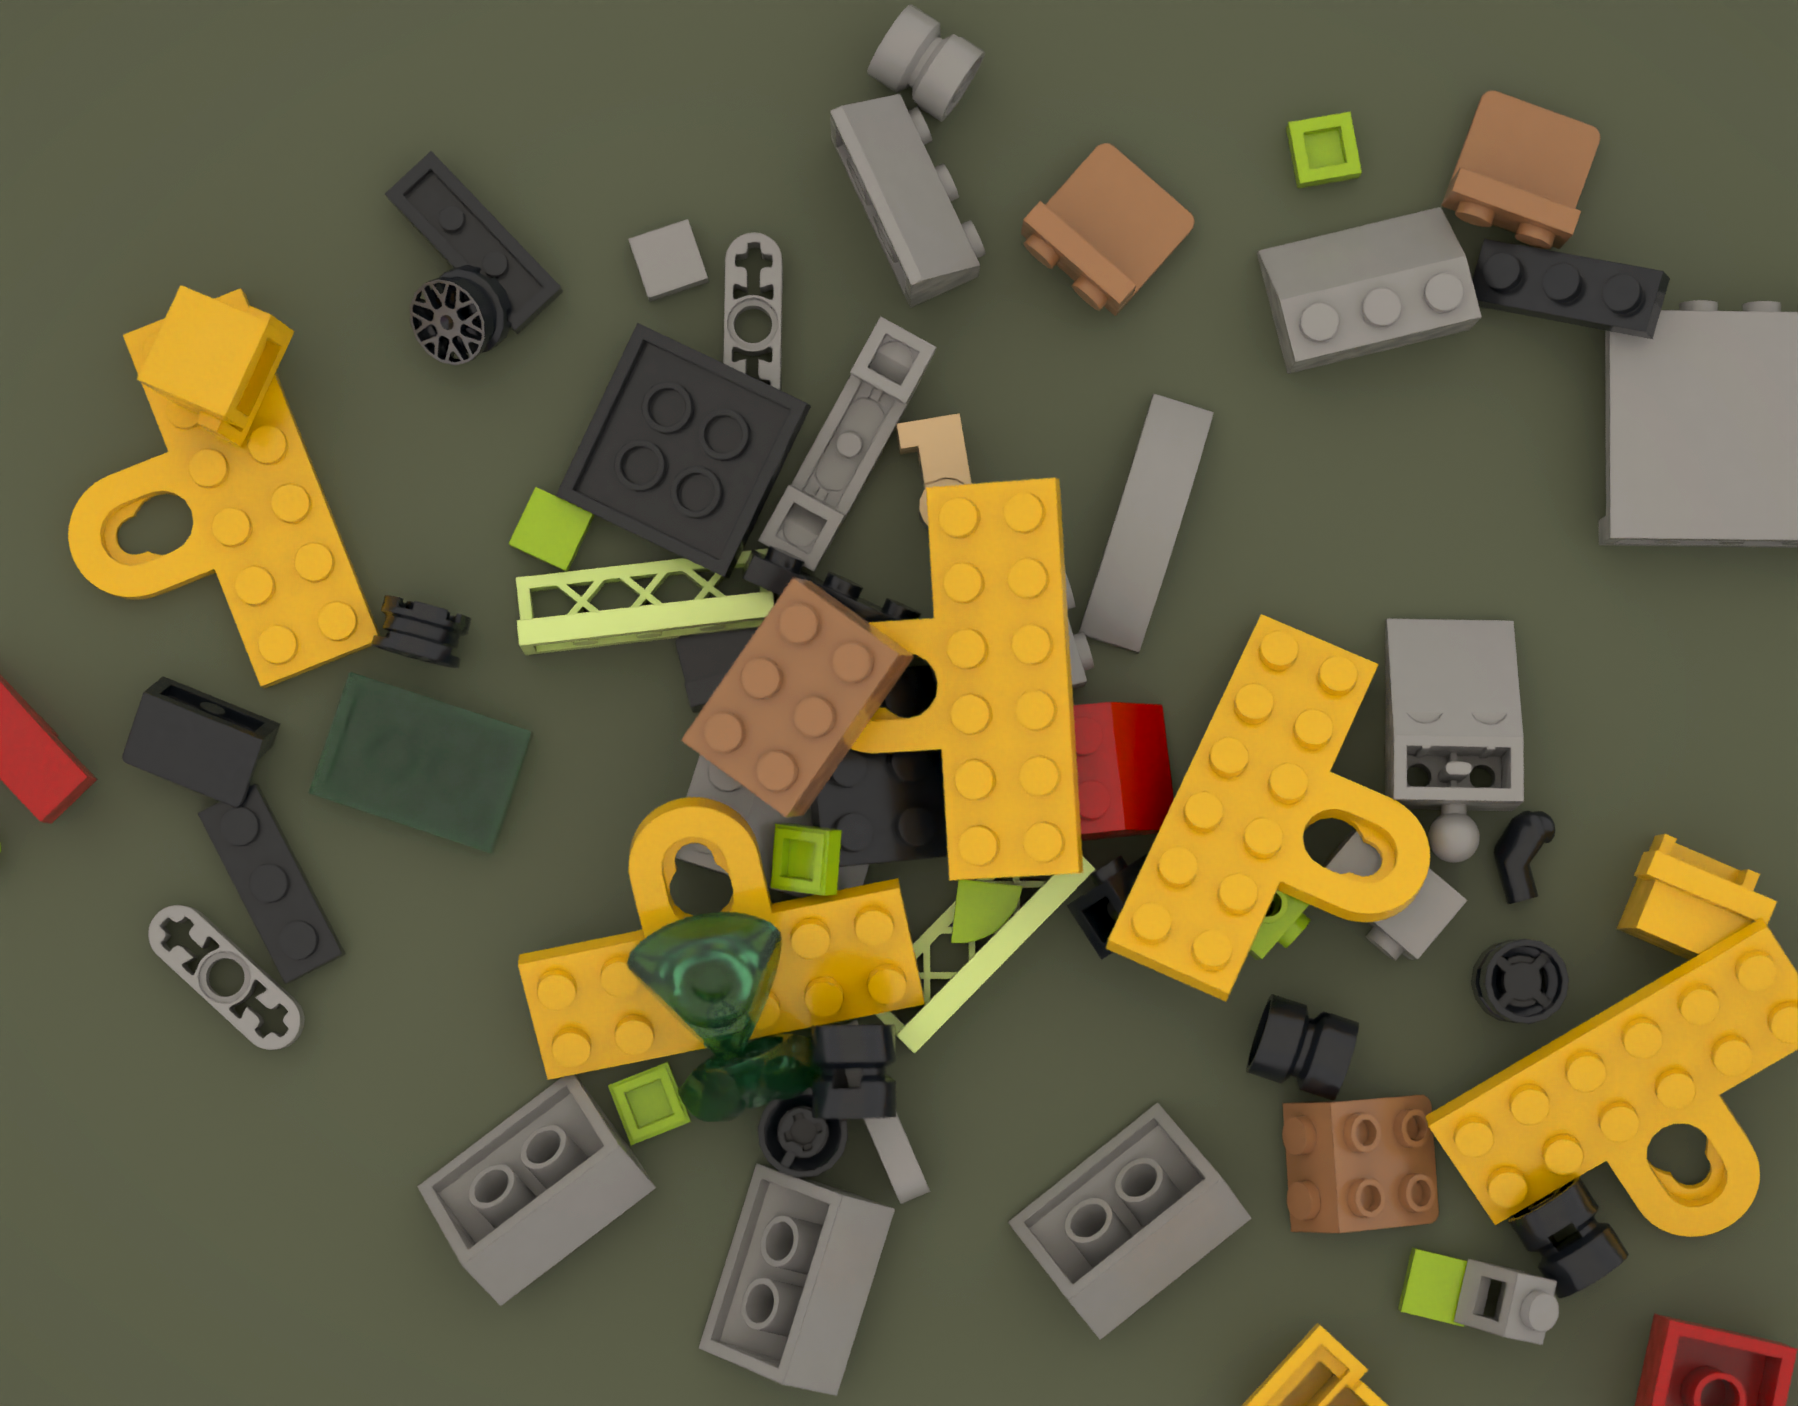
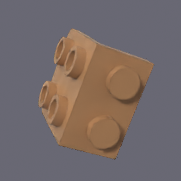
M1488 91L1481 97L1441 206L1456 211L1455 215L1467 223L1480 227H1491V225L1516 233L1515 237L1519 241L1541 249H1551V247L1560 249L1573 235L1581 211L1577 210L1576 206L1600 142V133L1594 126L1498 91Z
M1103 143L1094 149L1046 204L1039 201L1023 219L1021 235L1027 239L1023 243L1025 248L1039 262L1050 269L1057 265L1075 281L1071 286L1086 303L1098 311L1104 306L1116 317L1192 231L1194 217L1111 144Z
M1407 1095L1348 1101L1282 1103L1284 1119L1282 1137L1286 1149L1287 1206L1290 1212L1291 1232L1347 1233L1431 1224L1436 1221L1439 1214L1434 1134L1428 1127L1426 1115L1432 1112V1105L1428 1097L1425 1095Z

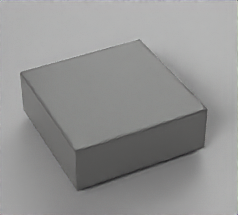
M688 219L628 239L649 302L709 282Z

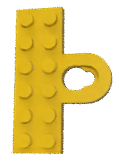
M241 288L214 298L244 312H247L250 305L245 292ZM164 319L123 334L138 375ZM275 373L241 447L216 436L195 423L199 415L198 413L175 404L142 383L168 452L100 479L80 497L70 518L68 542L72 558L83 576L94 586L113 596L140 600L159 596L216 573L260 687L264 689L372 646L373 636H380V633L277 373ZM162 494L176 495L186 501L192 511L193 527L191 535L184 545L165 555L154 554L149 551L132 555L122 550L118 543V531L124 522L136 517L137 512L146 501Z
M1044 478L926 487L934 618L870 622V624L911 654L918 655L930 664L935 671L938 683L936 697L930 708L921 715L911 718L900 717L891 712L887 707L878 708L850 749L865 753L942 749L949 880L1083 873L1060 479Z
M1263 614L1260 615L1111 932L1106 949L1227 1002L1277 890L1337 917L1354 922H1376L1388 919L1402 912L1414 901L1422 888L1430 865L1429 842L1421 823L1409 809L1398 801L1331 772L1378 667L1377 663ZM1334 818L1345 821L1356 829L1364 843L1371 845L1377 850L1381 858L1379 870L1370 876H1359L1351 872L1338 874L1322 867L1312 860L1305 850L1303 842L1305 830L1309 825L1321 819Z
M702 797L680 798L659 806L644 818L633 836L629 854V876L642 930L519 954L518 968L547 1080L925 1004L899 878L837 890V895H811L772 903L758 843L753 830L747 821L731 807L719 801ZM690 843H699L706 846L711 851L715 864L724 869L729 874L733 895L729 904L720 912L710 916H693L683 912L675 905L670 895V883L677 870L675 856L678 850Z
M1762 917L1426 1115L1428 1127L1495 1225L1607 1161L1639 1211L1654 1226L1668 1233L1686 1237L1705 1236L1719 1232L1735 1223L1744 1215L1755 1199L1760 1183V1166L1755 1150L1720 1094L1798 1050V972ZM1672 1124H1689L1699 1128L1706 1135V1149L1704 1153L1710 1162V1171L1704 1180L1694 1185H1685L1678 1182L1671 1172L1656 1168L1647 1160V1147L1652 1137L1662 1128Z

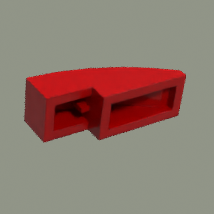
M0 675V779L40 822L52 824L98 779L57 738L59 735Z

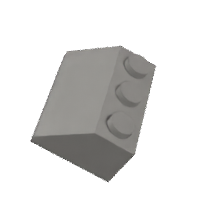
M896 94L842 105L831 110V140L909 307H914L979 277L980 263L977 258L986 255L984 246L972 221L969 220L961 224L951 204V201L959 198L958 191L945 164L942 163L934 167L924 145L932 142V137L919 108L914 107L907 110L901 95Z
M1441 207L1271 247L1257 252L1287 374L1468 331L1482 317L1466 255Z
M576 1075L561 1077L417 1186L461 1265L500 1306L656 1188L632 1149Z
M1157 1102L1008 1221V1223L1067 1300L1101 1340L1242 1227L1251 1217L1224 1179Z
M757 1163L699 1349L782 1385L837 1396L895 1209L857 1194L804 1177L790 1176L781 1173L775 1168Z

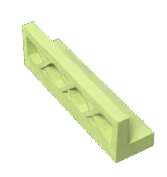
M767 548V549H758V550H755V551H758V552H760V553L766 555V554H767V551H768V548ZM752 550L742 551L735 568L745 566ZM686 558L516 577L520 620H516L519 646L525 655L756 628L762 624L775 605L774 593L760 587V592L725 596L716 589L717 585L724 578L723 576L715 573L707 582L697 572L711 570ZM684 574L702 588L694 600L662 603L653 596L664 580L671 575ZM654 578L645 589L634 581L637 579ZM621 581L639 595L633 605L627 608L599 611L590 604V601L605 583ZM591 585L582 597L570 588ZM559 589L576 602L566 615L534 618L531 592Z
M1082 856L1083 873L1052 875L1047 881H1020V877H1012V881H993L995 878L977 879L976 881L1039 889L1021 907L1019 899L1013 916L1001 928L995 931L994 935L976 953L975 941L968 943V961L958 972H930V945L940 934H952L953 927L948 926L954 919V902L913 944L916 959L923 953V972H919L920 978L923 979L924 1006L905 1026L890 1011L875 1015L885 1025H895V1035L915 1054L1076 890L1095 868ZM930 979H950L931 998Z

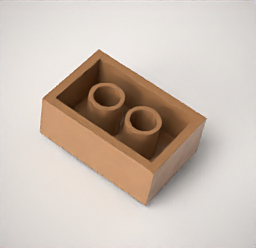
M793 578L681 741L783 816H804L910 664L914 655L812 581Z

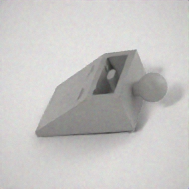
M1385 620V795L1398 801L1407 809L1441 810V815L1433 821L1429 828L1428 842L1432 852L1446 862L1458 863L1465 861L1478 848L1480 842L1479 829L1474 820L1467 815V810L1513 811L1524 802V736L1514 621ZM1411 767L1423 769L1428 776L1427 786L1411 787L1407 782V770ZM1476 768L1486 770L1492 779L1490 788H1475L1470 782L1471 771Z

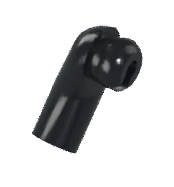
M1524 811L1513 817L1495 844L1494 858L1507 904L1539 896L1530 863L1542 845L1550 843L1555 836L1553 819L1543 811Z

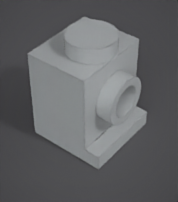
M1468 1258L1454 1322L1502 1337L1543 1345L1545 1332L1555 1325L1559 1315V1305L1554 1297L1557 1281L1518 1269ZM1491 1279L1502 1282L1494 1317L1483 1315Z

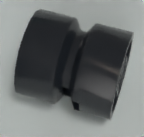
M1529 939L1508 940L1489 947L1481 953L1475 963L1471 979L1475 1000L1485 1013L1499 1021L1527 1024L1546 1020L1558 1011L1567 996L1569 984L1566 965L1556 950L1541 941Z
M1271 994L1261 1015L1252 1042L1246 1072L1281 1084L1290 1076L1297 1078L1300 1090L1334 1101L1349 1068L1357 1040L1359 1022L1324 1011L1312 1019L1309 1016L1307 1005Z
M895 1025L812 1026V1062L822 1068V1075L812 1081V1118L863 1119L896 1117V1080L886 1074V1067L896 1061ZM862 1068L860 1086L848 1087L845 1069Z
M1580 1177L1517 1212L1508 1220L1526 1250L1529 1252H1540L1542 1255L1538 1268L1544 1278L1557 1281L1555 1288L1557 1298L1570 1296L1590 1286L1617 1268L1629 1255L1609 1223H1597L1594 1217L1599 1207ZM1573 1223L1577 1231L1557 1242L1553 1234Z

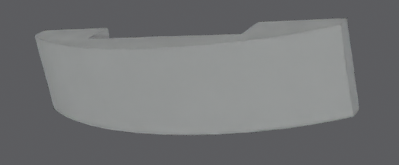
M880 316L850 371L852 373L792 484L786 488L758 540L759 542L768 547L774 546L791 553L805 561L803 566L812 571L816 570L889 442L896 425L905 412L937 349L936 346Z
M1153 394L1078 633L1084 632L1088 638L1139 653L1181 525L1214 412Z

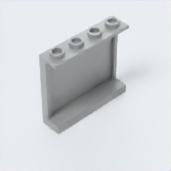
M1695 300L1679 303V310H1661L1653 339L1605 330L1606 516L1598 520V544L1608 546L1798 548V312H1781V303L1774 301L1742 304V311H1718V303L1715 301Z

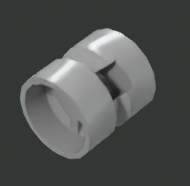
M910 4L901 12L884 36L869 64L867 74L896 93L910 86L913 88L912 100L917 103V107L942 122L951 113L967 90L985 57V51L962 36L958 37L952 34L944 39L940 38V22Z

